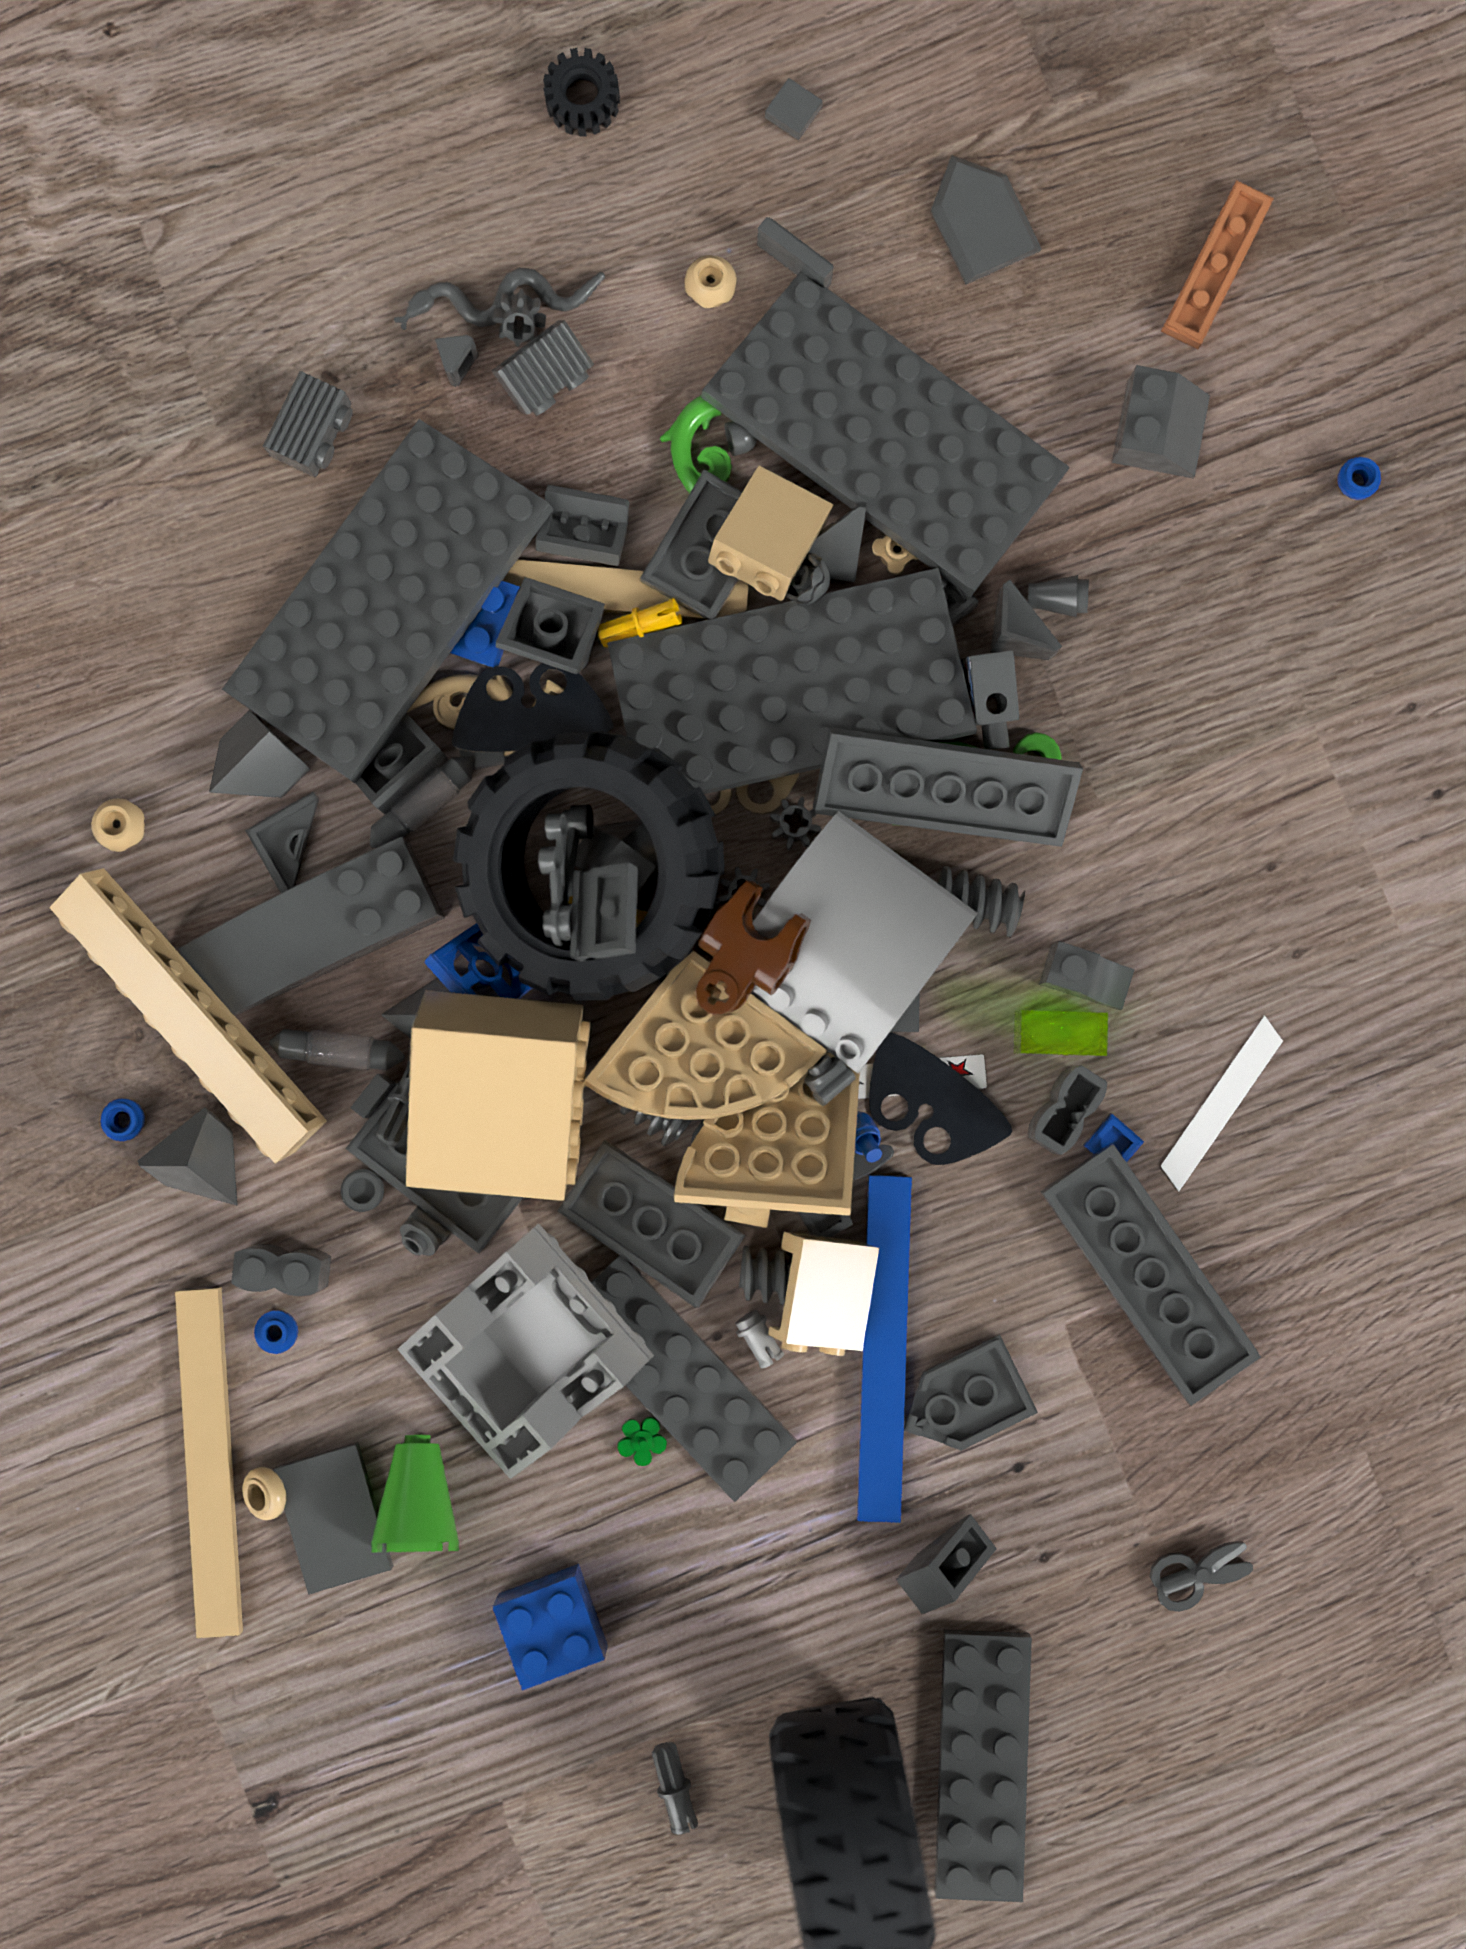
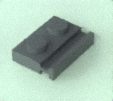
M626 862L592 868L590 872L585 873L581 871L574 872L570 957L578 961H586V958L591 957L599 959L635 953L638 867Z

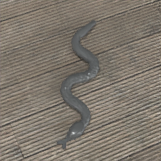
M518 268L505 275L498 287L492 307L483 311L476 309L459 287L448 282H438L431 285L428 289L414 294L411 300L408 301L409 305L406 314L403 317H395L394 321L395 323H401V329L405 330L409 318L430 311L433 307L434 299L445 296L450 299L466 322L479 327L492 326L497 324L493 321L494 309L502 308V294L505 293L510 297L514 294L515 289L522 284L530 285L539 298L551 309L566 312L585 303L588 297L592 295V292L600 285L601 281L605 279V274L599 272L577 289L572 296L564 298L558 296L548 280L535 269Z

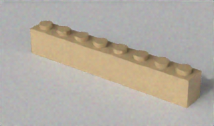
M104 868L79 874L49 907L59 918L61 926L67 932L74 935L87 950L89 958L95 964L101 966L113 979L118 991L125 997H128L143 1013L147 1024L158 1030L171 1045L173 1053L188 1064L199 1077L201 1085L218 1098L227 1109L230 1118L248 1132L255 1140L259 1151L265 1156L270 1157L275 1164L295 1153L327 1122L324 1116Z

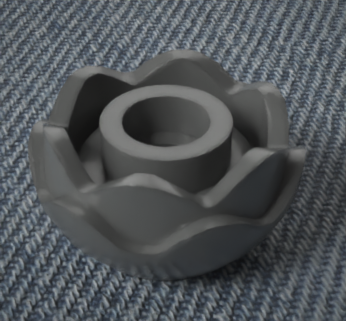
M807 553L790 583L786 596L792 601H797L798 605L814 603L828 590L830 574L826 563L821 557L814 553Z

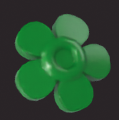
M646 1417L642 1421L641 1428L635 1419H628L624 1422L622 1431L626 1437L620 1439L617 1444L620 1455L629 1457L633 1454V1459L638 1466H646L652 1461V1455L649 1450L656 1454L664 1452L667 1441L664 1436L657 1434L660 1430L658 1420L653 1417Z

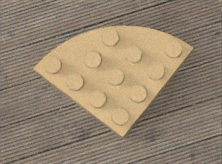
M693 951L670 971L584 1082L586 1086L601 1096L623 1107L644 1114L671 1119H711L737 1114L776 1098L801 1080L808 1073V1069L814 1067L821 1057L825 1055L827 1049L753 994H750L746 1003L735 1011L722 1015H713L706 1012L697 1001L696 987L710 962ZM725 983L716 986L721 991L720 1000L729 998V995L724 992L727 986Z
M825 1053L828 1054L830 1058L834 1057V1055H832L831 1053ZM851 1069L856 1079L825 1106H821L815 1100L812 1090L805 1083L804 1079L808 1075L807 1073L794 1086L776 1098L755 1108L733 1115L705 1119L703 1127L684 1154L677 1176L674 1201L850 1216L860 1072L857 1073Z

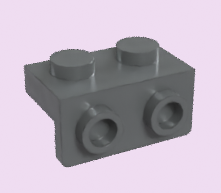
M548 485L545 490V501L550 503L553 511L537 533L536 551L619 566L628 530L629 501L610 495Z

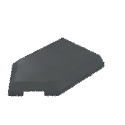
M951 155L931 213L965 284L967 285L1040 252L1042 248L1007 175Z
M1000 1334L922 1373L904 1431L935 1440L962 1451L1038 1413Z

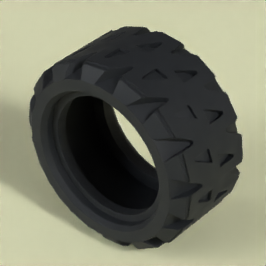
M872 1696L782 1713V1716H778L769 1734L781 1830L803 1948L931 1949L936 1938L935 1924L913 1803L893 1711L880 1698Z

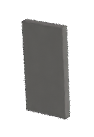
M398 1081L390 1093H395L400 1081ZM388 1094L345 1149L480 1254L524 1197L406 1187L408 1123L399 1142L395 1146L382 1143L376 1138L379 1126L391 1104L388 1100Z
M604 1140L557 1211L695 1308H699L746 1235L701 1204L675 1202V1186L609 1141Z

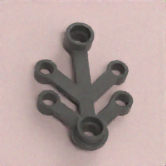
M589 804L571 805L570 810H563L562 813L547 814L545 819L546 836L548 840H556V847H541L539 851L540 871L542 874H550L552 899L550 910L544 912L543 926L545 935L552 937L555 945H564L566 941L571 940L573 903H569V897L573 896L574 872L581 871L585 873L583 870H574L579 839H591L594 834V815Z

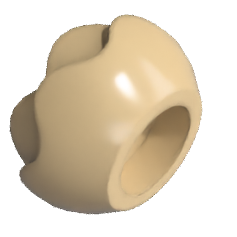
M714 255L699 257L687 269L685 276L686 293L704 308L721 306L723 303L730 301L734 295L737 281L736 273L732 265L722 257ZM709 277L714 278V282L709 283L707 282V279Z
M126 799L108 800L97 808L92 817L93 835L98 843L107 849L115 852L125 851L142 840L145 828L144 814L138 806ZM116 821L121 823L119 828L114 827Z

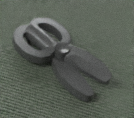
M1243 1541L1224 1543L1211 1549L1196 1564L1188 1555L1179 1552L1168 1553L1159 1557L1151 1566L1149 1576L1153 1585L1157 1588L1159 1603L1170 1611L1181 1612L1188 1610L1201 1600L1204 1593L1203 1583L1227 1584L1247 1576L1253 1571V1565L1250 1562L1226 1564L1244 1552L1247 1545ZM1172 1563H1182L1187 1568L1160 1578V1572ZM1194 1585L1193 1592L1187 1598L1179 1601H1171L1168 1598L1169 1594Z

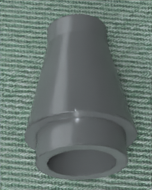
M1078 575L1040 583H1029L1028 603L1033 609H1041L1077 618V613L1088 612L1089 579H1078Z

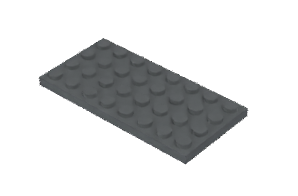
M801 271L702 390V399L733 422L744 427L752 436L849 508L854 509L858 506L859 502H866L865 520L931 569L939 568L942 577L969 597H972L1070 468L828 288L821 287Z
M418 419L222 690L350 781L356 783L481 611V606L492 588L499 586L500 582L552 513V506L549 502Z
M939 568L825 593L819 600L808 605H798L797 601L794 600L644 634V637L634 636L607 643L627 736H631L633 741L649 748L657 747L682 766L681 773L694 788L701 787L704 794L820 769L829 727L931 742L976 734L977 731Z

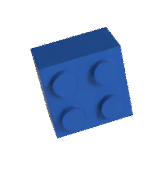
M579 1564L497 1595L492 1608L522 1691L605 1660L608 1644Z

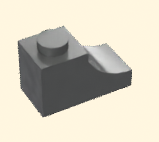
M1058 941L1050 946L1039 985L1116 1010H1122L1135 969L1105 959L1098 953Z

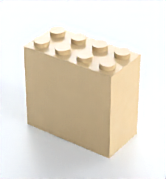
M425 990L412 1027L406 1187L564 1201L567 1184L575 1185L577 1163H579L581 1145L579 1135L584 1107L582 1097L587 1070V1061L585 1059L590 1032V1022L582 1021L583 1005Z

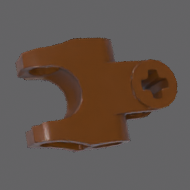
M746 881L727 904L715 913L698 944V947L714 958L698 982L696 998L699 1005L706 1012L713 1015H722L741 1008L746 1003L755 986L773 995L782 985L798 960L802 942L811 923V919L802 913L795 914L776 937L769 939L762 936L752 923V913L761 896L762 887L753 881ZM725 983L727 986L724 992L729 995V998L720 1000L721 991L716 986Z

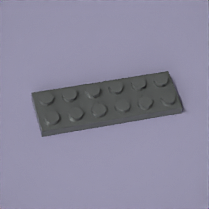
M829 727L813 810L814 814L834 816L840 811L850 819L1062 847L1083 767L1079 762Z
M1108 1144L1040 1191L1190 1406L1261 1358V1355L1114 1144Z
M619 1255L590 1283L605 1299L615 1306L619 1316L634 1332L643 1338L647 1348L654 1354L626 1386L725 1493L736 1502L797 1443V1439L634 1265Z
M944 1629L934 1889L936 1899L1023 1902L1032 1646L1030 1633Z

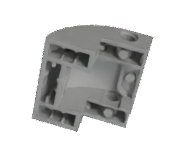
M838 811L792 867L752 922L755 929L762 936L772 939L782 931L789 919L795 914L802 913L811 919L810 926L800 948L798 960L782 985L773 995L768 994L758 986H755L751 994L827 1049L832 1055L839 1059L841 1058L855 1072L859 1073L978 913Z
M539 1223L397 1349L510 1479L551 1450L582 1417L623 1388L654 1356L645 1345L643 1338L626 1324L617 1313L615 1306L597 1291L588 1280L583 1269L576 1266L559 1247L555 1237L547 1233Z

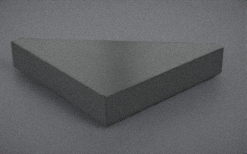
M859 502L858 506L835 523L832 522L822 529L808 552L814 553L824 560L829 570L830 579L855 582L866 502Z
M315 792L306 795L245 830L280 893L295 887L319 802Z

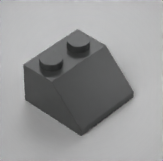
M1136 365L1126 383L1111 463L1194 478L1210 395L1179 373Z

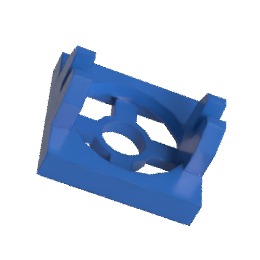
M477 923L431 953L424 961L451 993L477 995L471 987L480 983L482 985H490L502 998L520 999L533 989L520 983L518 977L520 972L505 963L503 965L507 968L511 980V985L509 986L501 977L503 972L502 965L498 966L486 952H479L474 947H481L477 941L483 936ZM461 954L469 961V972L462 977L454 968V961ZM484 960L489 962L495 970V976L486 977L479 973L476 968V961Z

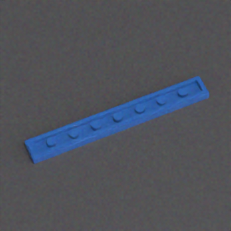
M868 1175L866 1243L878 1247L879 1252L862 1348L857 1498L858 1521L901 1523L911 1176Z

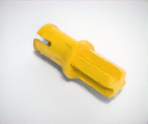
M671 598L666 602L640 610L638 607L633 608L631 614L600 624L598 637L603 647L608 648V642L634 636L644 637V634L682 624L681 614H676V612L680 611L676 600Z

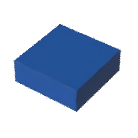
M1110 1113L1083 1146L1094 1155L1112 1143L1127 1163L1144 1141Z

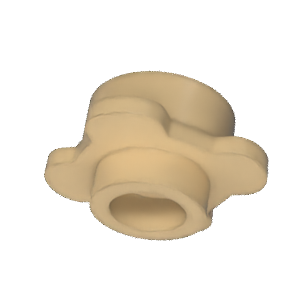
M885 536L883 539H876L872 545L873 554L880 556L881 561L887 566V570L891 574L902 573L904 567L912 559H918L902 546H900L901 551L896 553L893 548L900 545L888 536Z

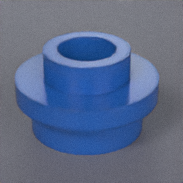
M1365 457L1352 458L1340 468L1337 478L1338 485L1347 497L1355 500L1366 499L1373 495L1380 486L1381 473L1379 467L1371 459ZM1352 474L1361 475L1364 479V485H1356L1352 480Z
M116 1099L105 1106L100 1122L104 1133L109 1138L116 1141H128L140 1134L144 1127L145 1116L142 1108L135 1101ZM122 1112H126L130 1116V1123L126 1128L121 1127L118 1123V1116Z
M273 1310L267 1312L259 1318L255 1325V1340L259 1347L268 1353H283L289 1350L297 1340V1322L292 1315L285 1311ZM271 1325H277L281 1328L282 1337L280 1340H274L270 1337L269 1328Z

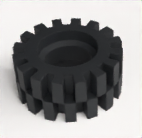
M577 48L570 49L571 58L567 59L562 52L557 55L558 65L551 61L548 65L549 75L544 74L543 90L547 110L550 117L553 116L554 124L560 128L564 124L566 133L572 135L574 128H577L579 136H586V128H592L593 135L600 133L599 124L602 123L607 128L612 124L611 115L615 118L617 116L618 104H620L617 74H615L614 66L610 61L607 64L605 63V56L598 52L597 56L593 58L592 49L584 48V56H578ZM582 80L592 82L598 89L597 96L592 102L578 105L570 102L566 97L567 88L572 83Z

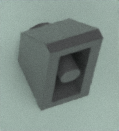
M970 1514L917 1553L896 1580L921 1614H925L955 1602L997 1548Z

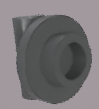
M825 1054L814 1067L808 1069L809 1073L804 1081L812 1090L815 1100L821 1106H825L850 1085L856 1077L852 1070L846 1067L841 1058L839 1059L835 1056L830 1058L828 1054Z
M419 1206L400 1227L403 1245L408 1251L418 1256L433 1255L452 1233Z

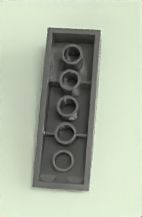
M401 836L255 906L178 948L186 962L230 1012L236 1016L436 923L445 917L410 842Z

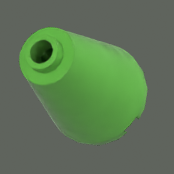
M405 1435V1444H396L371 1541V1552H382L383 1543H387L386 1552L443 1551V1542H448V1551H459V1539L440 1445L431 1443V1435Z

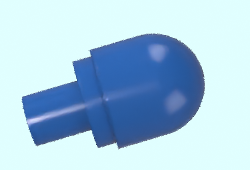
M857 1111L855 1153L864 1155L868 1162H875L882 1156V1151L879 1148L881 1142L880 1131L867 1113Z

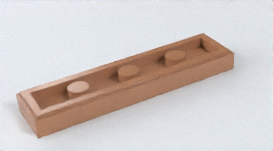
M1236 180L1161 332L1199 349L1274 198Z

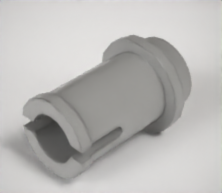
M754 1310L736 1321L735 1324L738 1327L736 1334L738 1337H744L759 1362L760 1368H766L774 1364L771 1358H775L778 1361L784 1356V1352L779 1348L775 1339L768 1335L769 1329L765 1324L767 1321L766 1316H760L759 1312Z

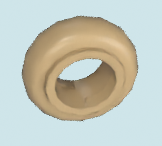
M259 1467L252 1469L244 1478L242 1486L245 1504L249 1511L258 1519L265 1521L275 1519L285 1508L286 1490L278 1474L270 1468Z

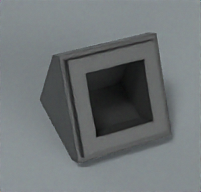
M469 335L435 339L449 382L452 386L457 387L479 356L474 340Z

